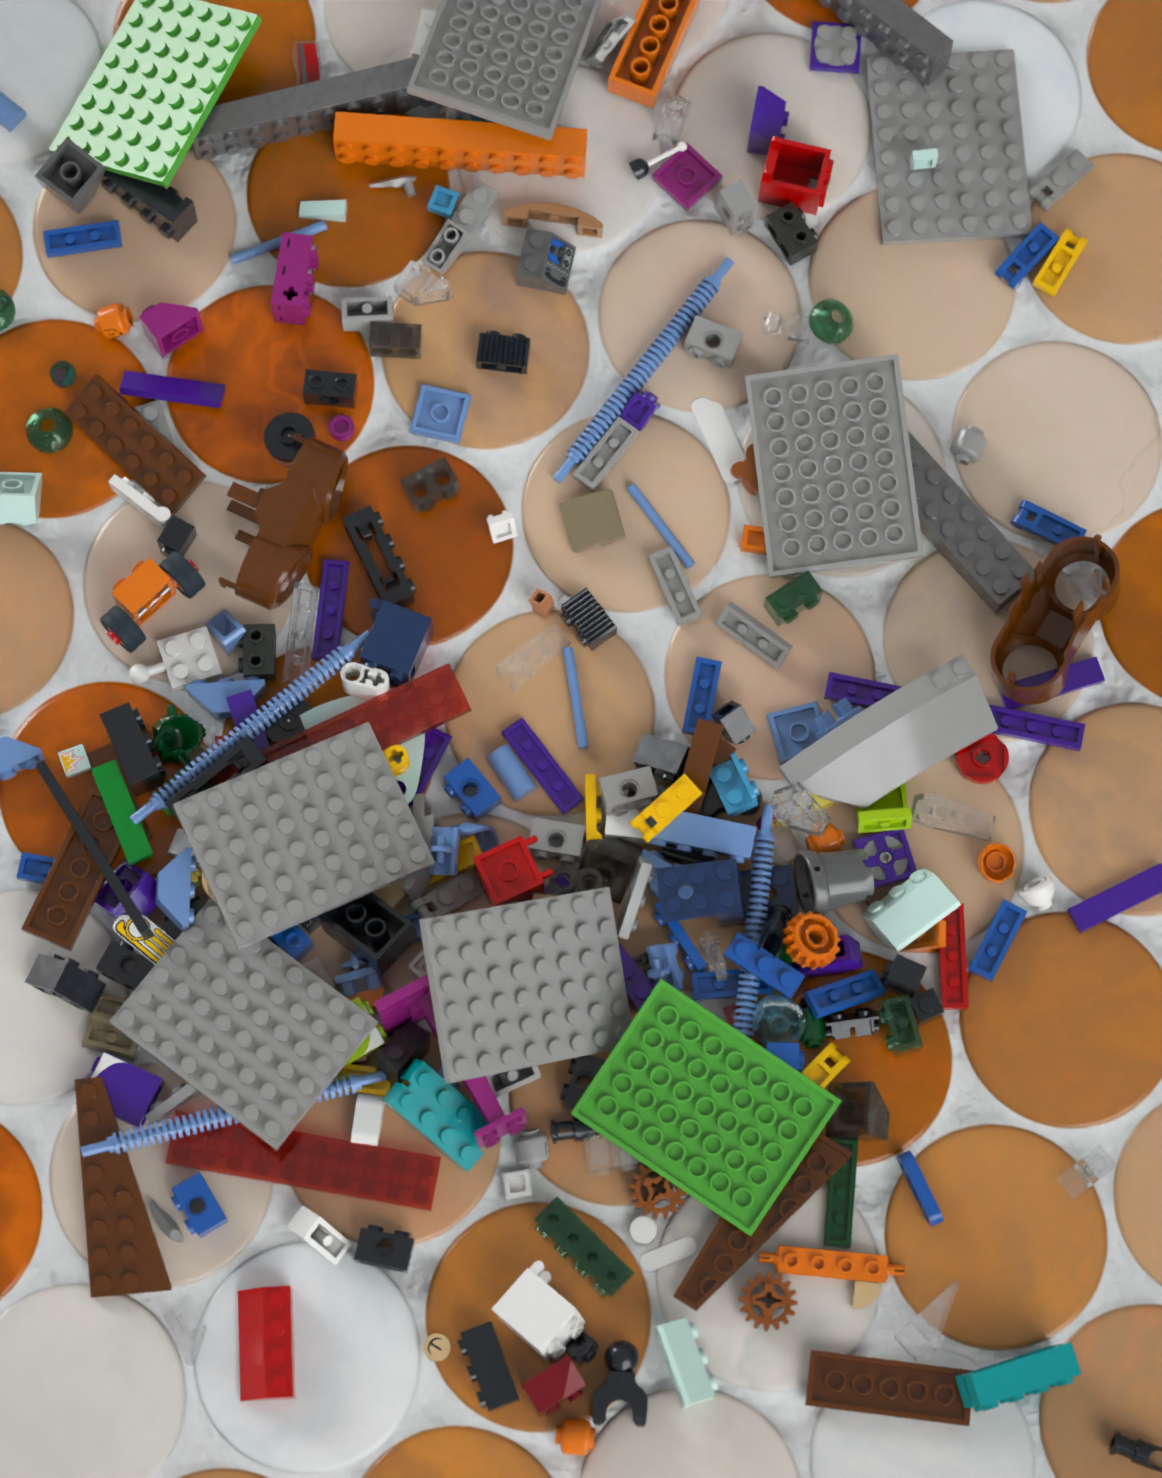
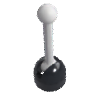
M681 141L677 147L649 161L639 158L629 162L637 181L648 174L649 166L678 151H685L687 144Z

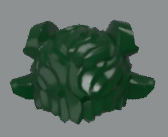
M169 704L167 706V715L162 716V719L152 725L154 735L152 743L158 750L164 764H180L181 761L184 767L186 765L190 766V754L198 748L203 737L206 736V729L203 727V724L198 723V721L189 717L188 714H178L175 706Z

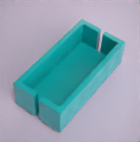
M414 1059L400 1076L403 1081L411 1084L407 1087L402 1083L396 1082L381 1101L459 1169L469 1172L484 1154L476 1143L474 1132L488 1124L477 1107L449 1083H445V1080L424 1061Z
M1072 1342L1051 1345L955 1376V1380L964 1408L974 1407L975 1412L999 1407L998 1401L1002 1404L1024 1399L1023 1393L1025 1396L1030 1394L1036 1395L1049 1391V1387H1060L1073 1383V1377L1082 1373Z

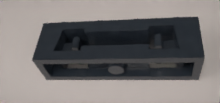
M369 505L343 517V526L379 600H386L401 607L414 603L413 593L417 592L411 578L406 580L404 576L405 565L401 557H395L392 551L395 545L390 534L385 535L381 528L384 522L379 512L374 513ZM370 529L375 534L376 545L392 576L384 580L385 587L388 590L387 593L382 586V575L366 544L373 540ZM357 533L361 534L363 541L360 540ZM395 578L397 579L399 586H396L394 581Z
M247 736L164 804L179 821L173 808L174 803L214 787L233 771L231 767L234 765L240 774L235 773L228 780L267 765L269 762Z

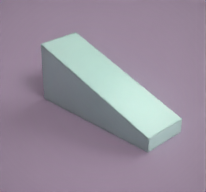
M347 200L300 201L299 218L346 222Z

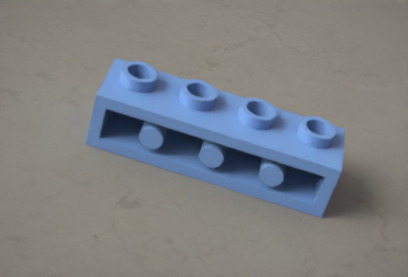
M682 812L654 837L650 844L659 847H665L666 843L677 845L676 850L689 853L692 852V849L702 850V855L712 858H718V854L729 856L728 859L736 858L737 863L743 864L744 859L750 860L757 827ZM650 816L648 825L652 828L657 823Z

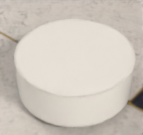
M637 1217L630 1225V1236L638 1244H648L656 1236V1224L649 1217Z

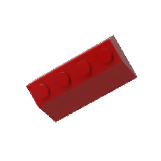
M272 1286L238 1291L240 1401L296 1399L292 1287Z

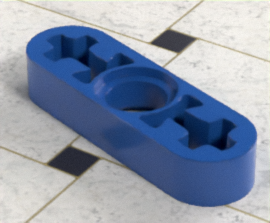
M909 1150L898 1155L897 1160L930 1227L943 1222L942 1213L911 1151Z

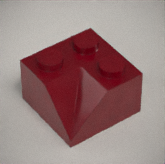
M569 1355L522 1384V1390L539 1417L543 1414L546 1417L553 1415L561 1409V1402L568 1399L571 1403L584 1394L581 1389L586 1387Z

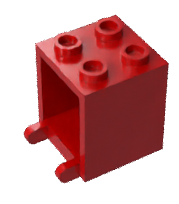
M772 136L762 174L758 202L783 207L793 202L795 207L800 208L803 213L816 215L818 207L823 208L831 178L834 160L830 159L831 150ZM810 178L819 180L816 190L808 188Z
M521 835L473 857L474 872L491 907L533 900V893L544 894L543 879L552 876L554 872L550 868L539 873L527 846L538 841L536 835L525 840Z

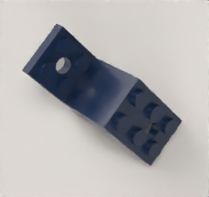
M736 858L656 868L662 922L716 916L720 928L747 925L745 919L751 917H747L746 912L751 910L746 908L747 905H752L747 902V899L753 898L748 896V891H754L749 889V884H755L749 881L750 877L755 876L750 875L751 870L740 871ZM793 865L772 867L771 871H767L772 873L771 877L767 878L771 880V883L765 885L775 889L777 896L774 900L768 901V905H763L768 907L767 912H762L767 914V918L761 920L767 922L770 919V908L773 905L780 904L789 907L793 917H796L799 912ZM688 885L693 888V895L690 898L682 899L679 897L678 892L682 886Z

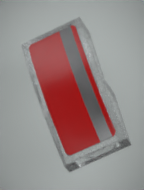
M318 41L292 42L297 85L322 80Z

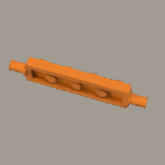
M778 1245L775 1253L759 1251L758 1263L774 1264L777 1273L885 1283L888 1275L905 1276L904 1271H898L905 1270V1265L889 1264L888 1256L882 1254Z

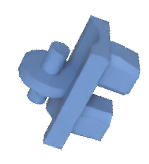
M845 697L831 706L838 716L836 720H834L828 710L814 718L820 730L815 734L817 739L819 740L833 729L862 712L861 706L853 708L852 704Z
M433 827L432 846H429V851L435 861V865L430 867L429 874L457 876L460 828Z
M665 943L647 946L646 950L651 969L647 971L648 978H654L655 985L662 978L679 991L684 988L682 980L685 976L683 969L677 964V945L675 943Z
M350 952L351 960L342 962L343 970L354 968V971L334 976L336 985H339L345 997L358 993L354 980L365 978L368 990L382 987L381 975L371 967L359 969V966L366 963L356 958V955Z

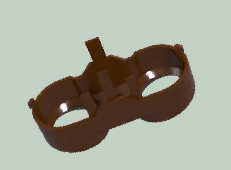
M299 433L292 434L291 440L302 444V447L298 451L284 483L268 489L260 487L259 491L256 492L233 482L227 493L228 497L256 509L254 510L231 500L227 511L259 524L260 530L256 537L242 530L238 531L235 539L249 545L250 548L241 565L236 584L220 577V586L223 588L227 586L235 590L236 596L268 610H273L283 605L303 579L312 560V546L323 524L330 523L337 511L347 475L348 457L345 451L313 437L304 439L302 434Z
M1096 534L1093 538L1086 536L1072 537L1060 542L1050 551L1043 564L1041 561L1038 562L1034 568V577L1029 580V574L1026 572L1021 579V593L1009 608V618L994 640L990 653L994 682L999 691L1010 700L1021 704L1035 705L1056 697L1066 685L1071 660L1094 623L1106 616L1115 606L1120 594L1119 562L1113 550L1107 544L1100 541L1101 535ZM1078 561H1088L1097 564L1106 572L1110 582V588L1105 597L1097 598L1094 605L1086 611L1083 610V601L1081 600L1075 610L1066 607L1057 597L1055 590L1056 579L1062 569ZM1021 647H1040L1049 651L1054 656L1058 672L1052 679L1042 685L1035 687L1017 686L1015 672L1010 670L1007 680L1003 676V665L1007 656L1015 649Z

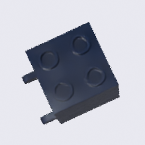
M372 598L369 605L373 609L371 617L375 621L360 653V662L373 669L384 670L389 676L390 685L396 688H403V686L410 688L433 636L432 618L386 600L382 601Z

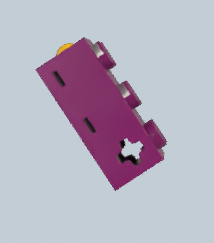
M282 232L271 298L274 322L305 326L306 317L311 316L312 302H310V294H314L316 284L314 270H318L319 267L318 246L314 245L313 236Z

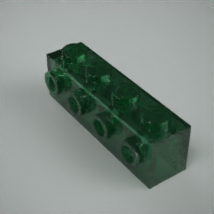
M558 1196L534 1219V1223L537 1225L534 1228L536 1232L545 1240L549 1237L556 1244L553 1247L555 1251L564 1259L568 1256L575 1263L573 1266L574 1270L582 1278L588 1276L595 1283L592 1286L593 1289L601 1297L604 1298L607 1295L611 1299L634 1276V1272Z

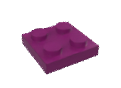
M686 143L687 149L685 151L676 152L651 176V179L686 212L722 180V174L688 143Z

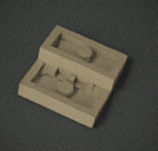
M613 490L599 491L559 503L573 552L577 553L599 544L605 546L626 538Z
M106 993L101 994L93 1013L90 1012L89 1014L90 1020L82 1040V1047L134 1060L138 1045L109 1023L127 999Z

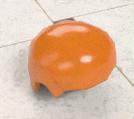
M1001 843L985 846L980 851L976 860L979 873L984 879L992 883H1002L1011 878L1016 868L1015 853L1009 846Z

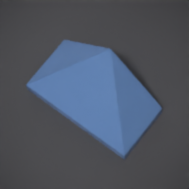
M226 609L204 624L227 655L230 654L246 632L245 628Z

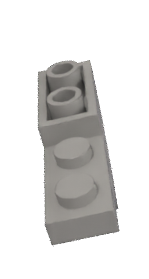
M476 179L451 220L448 219L421 262L443 275L477 233L487 218L486 214L498 197L499 192Z
M423 793L415 794L410 810L429 848V846H432L433 827L442 826L434 814H431V805ZM430 867L401 880L403 891L408 893L412 901L418 899L426 889L432 877L429 874Z

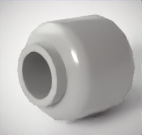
M970 425L957 430L950 445V452L955 456L954 460L957 463L968 465L969 463L979 462L987 445L984 432Z
M540 1128L522 1130L513 1140L516 1161L520 1164H526L527 1169L542 1167V1162L550 1157L548 1136L546 1133L540 1132Z

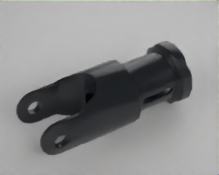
M783 904L773 905L770 908V919L764 925L757 948L760 950L764 942L772 945L775 950L773 959L780 954L783 946L782 940L786 938L783 931L793 917L791 909Z
M576 1117L572 1121L556 1122L555 1119L551 1120L553 1144H557L561 1140L572 1139L575 1142L588 1141L600 1134ZM571 1129L569 1132H559V1130Z
M1120 1431L1114 1433L1109 1446V1454L1115 1455L1116 1453L1130 1458L1131 1462L1162 1473V1468L1148 1462L1152 1452H1162L1161 1446L1141 1439L1133 1440L1123 1436Z

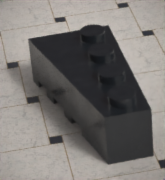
M105 170L101 179L102 187L108 193H116L121 197V202L127 208H135L140 212V217L146 223H154L159 227V232L165 238H173L176 242H179L198 221L193 201L188 197L183 200L178 195V191L173 187L169 186L166 189L164 186Z

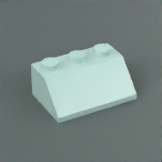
M0 472V525L18 523L19 525L27 526L37 523L41 504L42 473Z
M925 868L913 872L909 877L910 879L902 885L893 887L886 897L872 903L868 910L862 914L876 939L897 952L961 905L942 881Z
M686 1317L657 1326L655 1333L683 1409L714 1398V1391L718 1390L713 1374L707 1375L704 1367L705 1364H708L704 1349H698L695 1339L699 1336L694 1322L688 1323Z

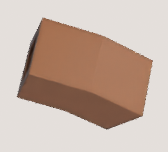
M537 588L529 599L532 611L546 619L554 607L555 601L552 596Z

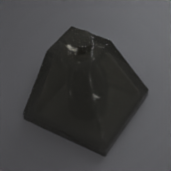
M622 838L588 840L572 884L585 890L610 887L611 900L621 904L632 880L639 856H641L644 848Z
M875 1082L830 1084L829 1092L842 1101L827 1122L826 1137L862 1141L888 1140L890 1113Z

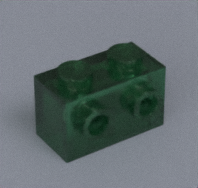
M809 570L765 597L764 608L779 627L785 622L788 624L794 621L799 616V613L805 609L810 610L821 602L823 590Z
M909 995L883 1000L879 1006L880 1010H877V1014L879 1015L880 1025H885L887 1035L884 1036L887 1050L892 1051L894 1057L920 1051L923 1043Z

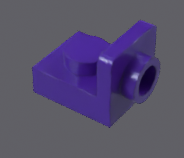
M647 390L644 392L637 391L619 417L637 430L642 431L654 412L659 410L661 404L657 402L658 397Z

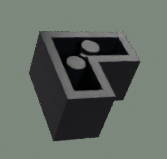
M39 953L25 980V983L39 991L58 997L78 1009L93 1013L106 986L104 982L98 980L99 974L87 968L83 971L78 968L80 963L68 957L64 959L54 953H51L50 956Z

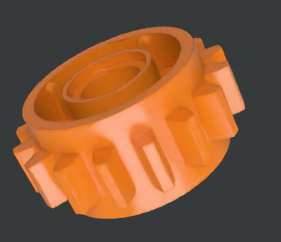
M808 911L805 915L802 912L787 923L788 927L783 931L786 938L782 941L786 946V953L790 955L793 962H797L802 968L807 966L811 970H815L818 966L821 969L836 958L835 954L840 951L837 945L841 940L838 937L837 928L834 927L830 919L823 917L821 913L813 914L812 911Z

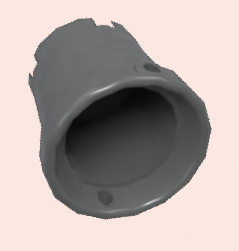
M858 848L829 852H816L814 850L798 851L794 861V877L798 898L805 914L808 911H812L813 914L821 913L824 916L830 910L871 900L869 896L874 894V878L872 867H866L862 861L869 859L864 849Z

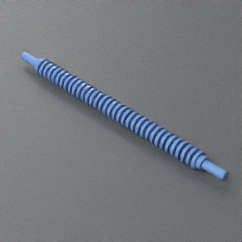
M726 257L713 275L710 274L702 279V282L698 284V287L694 289V292L690 294V297L686 299V302L683 303L682 307L679 308L678 312L667 323V326L664 327L663 331L660 332L659 336L648 347L647 351L615 389V392L611 394V397L607 399V402L603 404V407L599 409V412L595 414V417L591 419V422L588 423L587 427L584 428L583 432L572 443L571 447L567 450L566 461L552 477L557 483L560 484L575 465L578 466L584 461L618 416L621 415L635 392L640 391L644 387L645 383L648 382L649 378L689 330L696 315L700 316V313L708 306V303L719 292L722 278L734 265L733 260Z
M366 630L348 645H338L336 647L338 653L333 649L331 651L332 656L330 654L325 656L328 661L322 658L320 660L321 664L318 662L314 664L317 670L313 666L309 668L311 674L305 671V677L303 675L298 677L301 682L297 679L293 681L295 687L290 683L288 685L290 691L287 688L282 690L285 695L279 692L277 694L279 699L275 696L271 699L274 703L267 701L268 708L262 705L261 709L263 712L257 709L255 711L258 715L257 717L252 713L250 715L252 721L249 718L244 720L247 725L241 722L239 723L241 729L237 726L233 728L236 733L232 730L229 731L230 738L225 734L223 736L225 742L221 739L217 741L220 745L219 747L214 743L212 745L214 751L211 748L206 749L209 755L205 752L201 753L204 759H201L199 756L195 759L198 763L196 764L192 760L190 762L192 768L186 765L185 769L187 772L181 769L179 771L182 775L181 777L177 773L173 775L176 781L172 778L168 779L171 785H168L166 782L163 783L165 789L163 790L159 786L157 788L160 792L159 794L154 790L152 792L153 795L149 798L150 801L132 814L130 819L137 825L156 809L158 811L162 808L166 809L167 806L164 804L244 738L248 736L251 740L255 739L252 733L256 736L260 735L258 729L262 732L265 731L264 724L270 727L269 720L275 723L276 719L274 716L280 719L282 717L280 711L285 715L287 713L285 707L288 710L293 709L290 703L294 706L298 705L296 699L301 702L304 700L301 695L305 698L309 696L307 690L312 694L314 692L313 687L315 689L320 687L317 682L323 685L325 683L324 679L327 681L330 679L329 674L331 676L336 675L334 669L337 672L341 671L340 666L343 667L346 664L344 661L347 663L352 662L351 659L355 656L354 653L364 646L369 631Z
M763 805L761 831H758L757 836L754 838V841L759 843H754L753 846L758 850H753V855L756 856L752 857V861L756 863H752L751 868L756 870H751L750 875L755 877H750L749 882L755 884H749V889L754 891H748V896L753 898L747 899V902L752 905H747L746 909L751 911L746 912V916L751 918L745 919V923L750 925L744 926V930L749 932H744L743 934L757 945L760 941V933H762L764 928L760 926H764L766 923L765 920L761 919L767 918V914L762 912H767L768 907L763 905H768L769 900L763 898H769V893L764 891H770V886L765 884L771 883V880L767 878H770L772 873L767 871L772 870V866L768 864H773V859L768 857H773L774 852L769 850H774L775 845L770 844L775 843L773 832H771L774 806ZM740 967L739 971L744 972V974H739V979L744 981H738V985L743 986V988H737V992L742 993V995L736 996V999L741 1000V1002H736L735 1006L741 1008L735 1009V1013L740 1014V1016H734V1020L739 1021V1023H733V1027L738 1028L746 1036H753L754 1032L749 1031V1029H754L755 1025L749 1023L755 1022V1018L750 1017V1015H756V1011L751 1009L757 1008V1004L752 1002H757L758 997L753 996L758 995V990L753 988H759V983L754 982L759 981V979Z
M376 1071L358 1076V1074L352 1075L350 1072L347 1073L348 1079H346L344 1074L340 1075V1081L338 1076H336L334 1082L329 1084L321 1096L327 1101L329 1100V1094L331 1099L336 1098L335 1093H337L338 1097H342V1091H344L345 1096L349 1095V1089H351L352 1094H355L356 1090L361 1089V1086L387 1080L386 1074ZM321 1096L317 1099L318 1103L322 1102ZM216 1106L217 1112L215 1113L213 1108H209L210 1114H207L205 1109L202 1110L203 1116H200V1112L197 1111L195 1112V1118H193L192 1113L188 1114L189 1119H186V1115H181L183 1121H179L178 1116L174 1117L176 1123H172V1119L169 1118L168 1125L165 1124V1120H161L162 1126L160 1127L158 1122H154L155 1128H151V1124H147L148 1130H144V1125L140 1126V1132L137 1131V1127H134V1133L132 1134L130 1129H126L127 1135L125 1136L123 1131H119L120 1137H117L116 1132H114L112 1136L106 1137L107 1140L81 1146L80 1148L83 1157L106 1151L120 1154L119 1148L121 1147L123 1152H128L126 1146H130L131 1151L134 1150L133 1144H137V1148L140 1149L141 1142H144L145 1147L148 1146L147 1141L149 1140L151 1145H155L154 1139H158V1143H162L161 1137H165L167 1142L169 1141L168 1135H171L172 1140H175L176 1133L179 1134V1138H183L182 1132L184 1131L186 1136H190L189 1130H192L194 1135L197 1134L196 1128H199L200 1133L204 1132V1126H206L207 1131H210V1125L212 1124L214 1129H218L217 1123L219 1122L221 1128L225 1127L224 1121H227L228 1126L232 1125L231 1119L234 1118Z

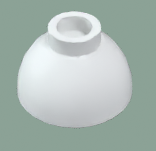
M1049 876L1033 879L1026 883L1019 891L1021 899L1030 906L1037 907L1039 911L1053 905L1051 899L1054 895V882Z

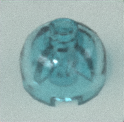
M771 994L758 1001L753 1009L754 1011L751 1015L753 1032L759 1039V1042L765 1046L767 1043H790L794 1039L797 1041L805 1030L806 1020L802 1008L793 998L790 999L783 994Z

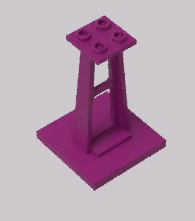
M428 974L374 1002L383 1030L388 1038L393 1035L398 1027H403L409 1020L416 1024L425 1019L438 1040ZM486 1076L462 1081L488 1124L474 1132L479 1149L484 1146L486 1148L493 1147L500 1142L499 1138L509 1133L512 1136L525 1128L523 1125L527 1124V1119L523 1107L505 1115Z

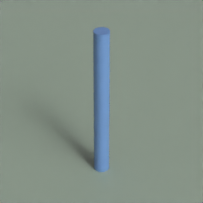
M322 220L290 233L311 236L327 230L325 221ZM282 236L231 254L230 258L233 265L279 248Z
M635 483L630 485L627 491L667 544L672 546L675 554L688 570L693 567L695 562Z
M573 647L563 648L578 749H586L589 745Z

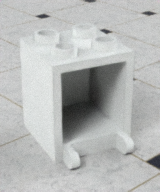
M536 1261L523 1272L494 1305L492 1310L506 1327L550 1364L553 1359L557 1360L563 1355L566 1350L565 1345L571 1339H576L582 1333L583 1325L586 1322L573 1305L548 1285L552 1275L550 1272L544 1271L545 1265L542 1261Z

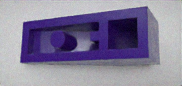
M848 934L838 936L841 940L837 945L840 951L835 954L836 958L821 969L819 966L815 970H811L807 966L802 968L800 964L793 961L791 967L805 975L804 978L841 974L862 968L863 961L860 943Z

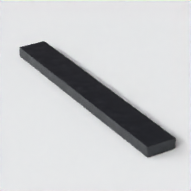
M44 760L36 764V769L139 933L146 940L155 936L51 769Z

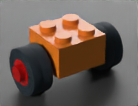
M176 551L164 559L159 566L150 557L145 562L140 561L132 570L133 573L126 579H120L113 587L111 593L116 605L100 618L102 625L108 631L106 635L114 644H120L130 653L134 652L147 639L140 627L176 594L174 588H177L184 596L190 599L206 585L198 572V567L190 559L187 560Z

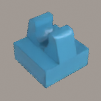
M436 185L427 205V211L433 212L440 217L451 219L460 198V193Z

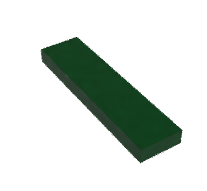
M832 1137L831 1140L853 1152V1154L828 1180L823 1246L851 1248L858 1140Z

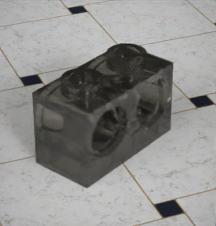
M371 322L369 339L370 357L421 359L422 324Z
M444 456L401 479L400 487L415 514L420 511L424 513L435 507V503L443 499L450 500L455 497L460 490V481ZM445 477L449 482L446 485H439L436 483V480ZM422 489L427 494L423 497H416L414 492Z

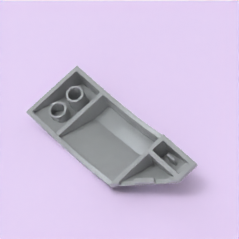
M963 654L899 688L850 718L781 765L778 769L794 791L801 793L806 791L818 795V798L836 803L841 801L854 805V808L864 810L940 761L996 731L998 727L977 674Z

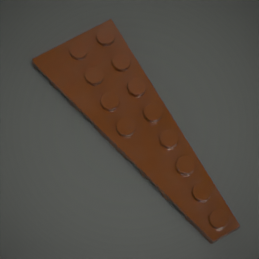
M103 1077L75 1079L79 1146L107 1140L106 1137L112 1136L114 1132H116L117 1137H120L119 1131L121 1130L118 1126ZM122 1147L119 1148L120 1154L106 1151L86 1157L82 1156L80 1148L91 1298L172 1290V1283L170 1282L128 1152H123Z
M820 1133L751 1236L723 1217L719 1219L673 1295V1298L697 1311L850 1159L853 1152Z

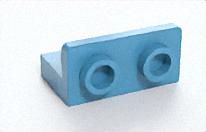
M735 752L730 754L731 760L713 767L710 779L729 818L758 806L756 796L760 795L754 780L749 782L746 776L749 770L744 759L738 760Z

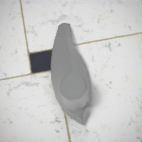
M402 175L369 183V187H404L407 197L417 194L413 185L416 177L412 175Z
M154 1200L149 1203L160 1230L171 1240L183 1242V1236L177 1223L170 1215L162 1211Z

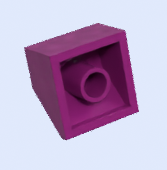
M160 302L156 306L151 305L142 312V315L139 316L145 336L162 358L204 331L200 313L195 307Z

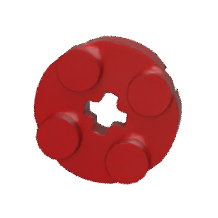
M993 733L956 752V765L960 775L964 779L976 784H989L997 781L1006 770L1009 762V752L1006 745ZM981 751L984 752L986 757H989V761H985L984 764H980L975 759V756H978Z

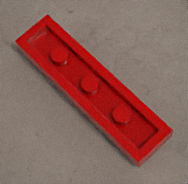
M960 903L961 905L942 919L946 921V947L938 948L940 1000L943 1010H968L969 1008L964 903Z

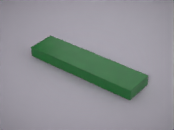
M116 759L92 768V774L129 866L153 857V851L141 822L135 825L130 819V816L136 812Z

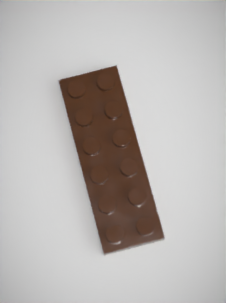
M95 374L64 412L67 417L163 507H167L171 515H175L207 477L100 375Z
M90 788L78 814L110 865L113 866L122 846L100 791ZM71 826L21 928L23 932L68 951H72L106 880L73 826Z
M811 1350L805 1406L968 1427L971 1408H964L955 1376L973 1370Z

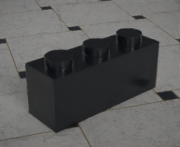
M490 1321L460 1332L462 1339L457 1342L462 1355H468L472 1364L467 1366L472 1382L478 1381L481 1391L476 1394L481 1408L487 1407L488 1411L492 1412L520 1401L492 1322Z

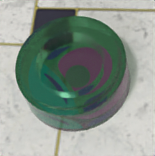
M59 361L51 367L50 377L55 386L67 388L75 382L76 371L71 363Z

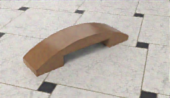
M546 202L527 203L503 210L502 221L505 226L528 228V221L531 219L576 225L577 235L602 238L603 223L582 210L562 204Z

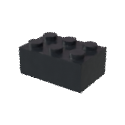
M129 702L99 714L135 796H140L159 786H163L164 781L162 777L166 773L158 754L152 756V753H155L156 750L148 731L142 733V730L146 729L138 709H132Z
M369 893L319 916L325 933L381 975L418 938L413 923L374 893Z

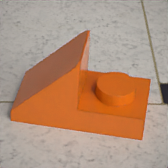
M940 920L900 950V952L938 953V948L946 947V921Z

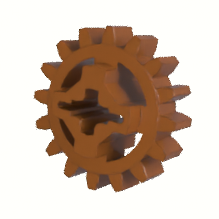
M640 1166L639 1171L641 1175H632L636 1184L629 1185V1189L635 1191L630 1196V1200L638 1201L635 1209L644 1208L643 1216H647L649 1212L653 1213L654 1220L657 1219L658 1214H662L664 1219H668V1211L677 1214L676 1205L683 1206L685 1203L680 1196H686L687 1193L677 1186L676 1193H674L669 1187V1180L661 1175L653 1179L646 1177L656 1172L651 1168L645 1169L643 1166ZM662 1180H665L662 1189L663 1192H665V1194L659 1193L658 1196H656L655 1199L652 1200L654 1195V1189L652 1188V1186L657 1187L659 1184H661ZM640 1186L647 1191L648 1199L646 1202L641 1196ZM659 1202H670V1204L665 1207H655L656 1204Z
M768 1271L766 1277L763 1278L759 1272L756 1274V1281L752 1278L747 1279L750 1285L749 1288L742 1286L741 1291L745 1293V1296L739 1297L738 1301L744 1303L745 1306L740 1308L739 1311L740 1313H748L745 1321L754 1320L755 1329L762 1324L765 1332L768 1331L770 1325H773L775 1330H779L780 1321L787 1325L789 1321L786 1316L795 1315V1312L790 1308L798 1304V1301L791 1300V1297L797 1292L796 1290H788L791 1283L790 1280L785 1283L781 1282L782 1274H779L775 1279L772 1278V1272ZM764 1284L761 1293L751 1295L754 1288ZM774 1285L783 1291L785 1297L777 1294L774 1290ZM766 1294L770 1295V1299L776 1302L771 1304L770 1308H766V1304L759 1301L764 1299ZM751 1306H755L762 1313L761 1318L753 1312ZM777 1308H785L779 1317L772 1319L773 1311Z

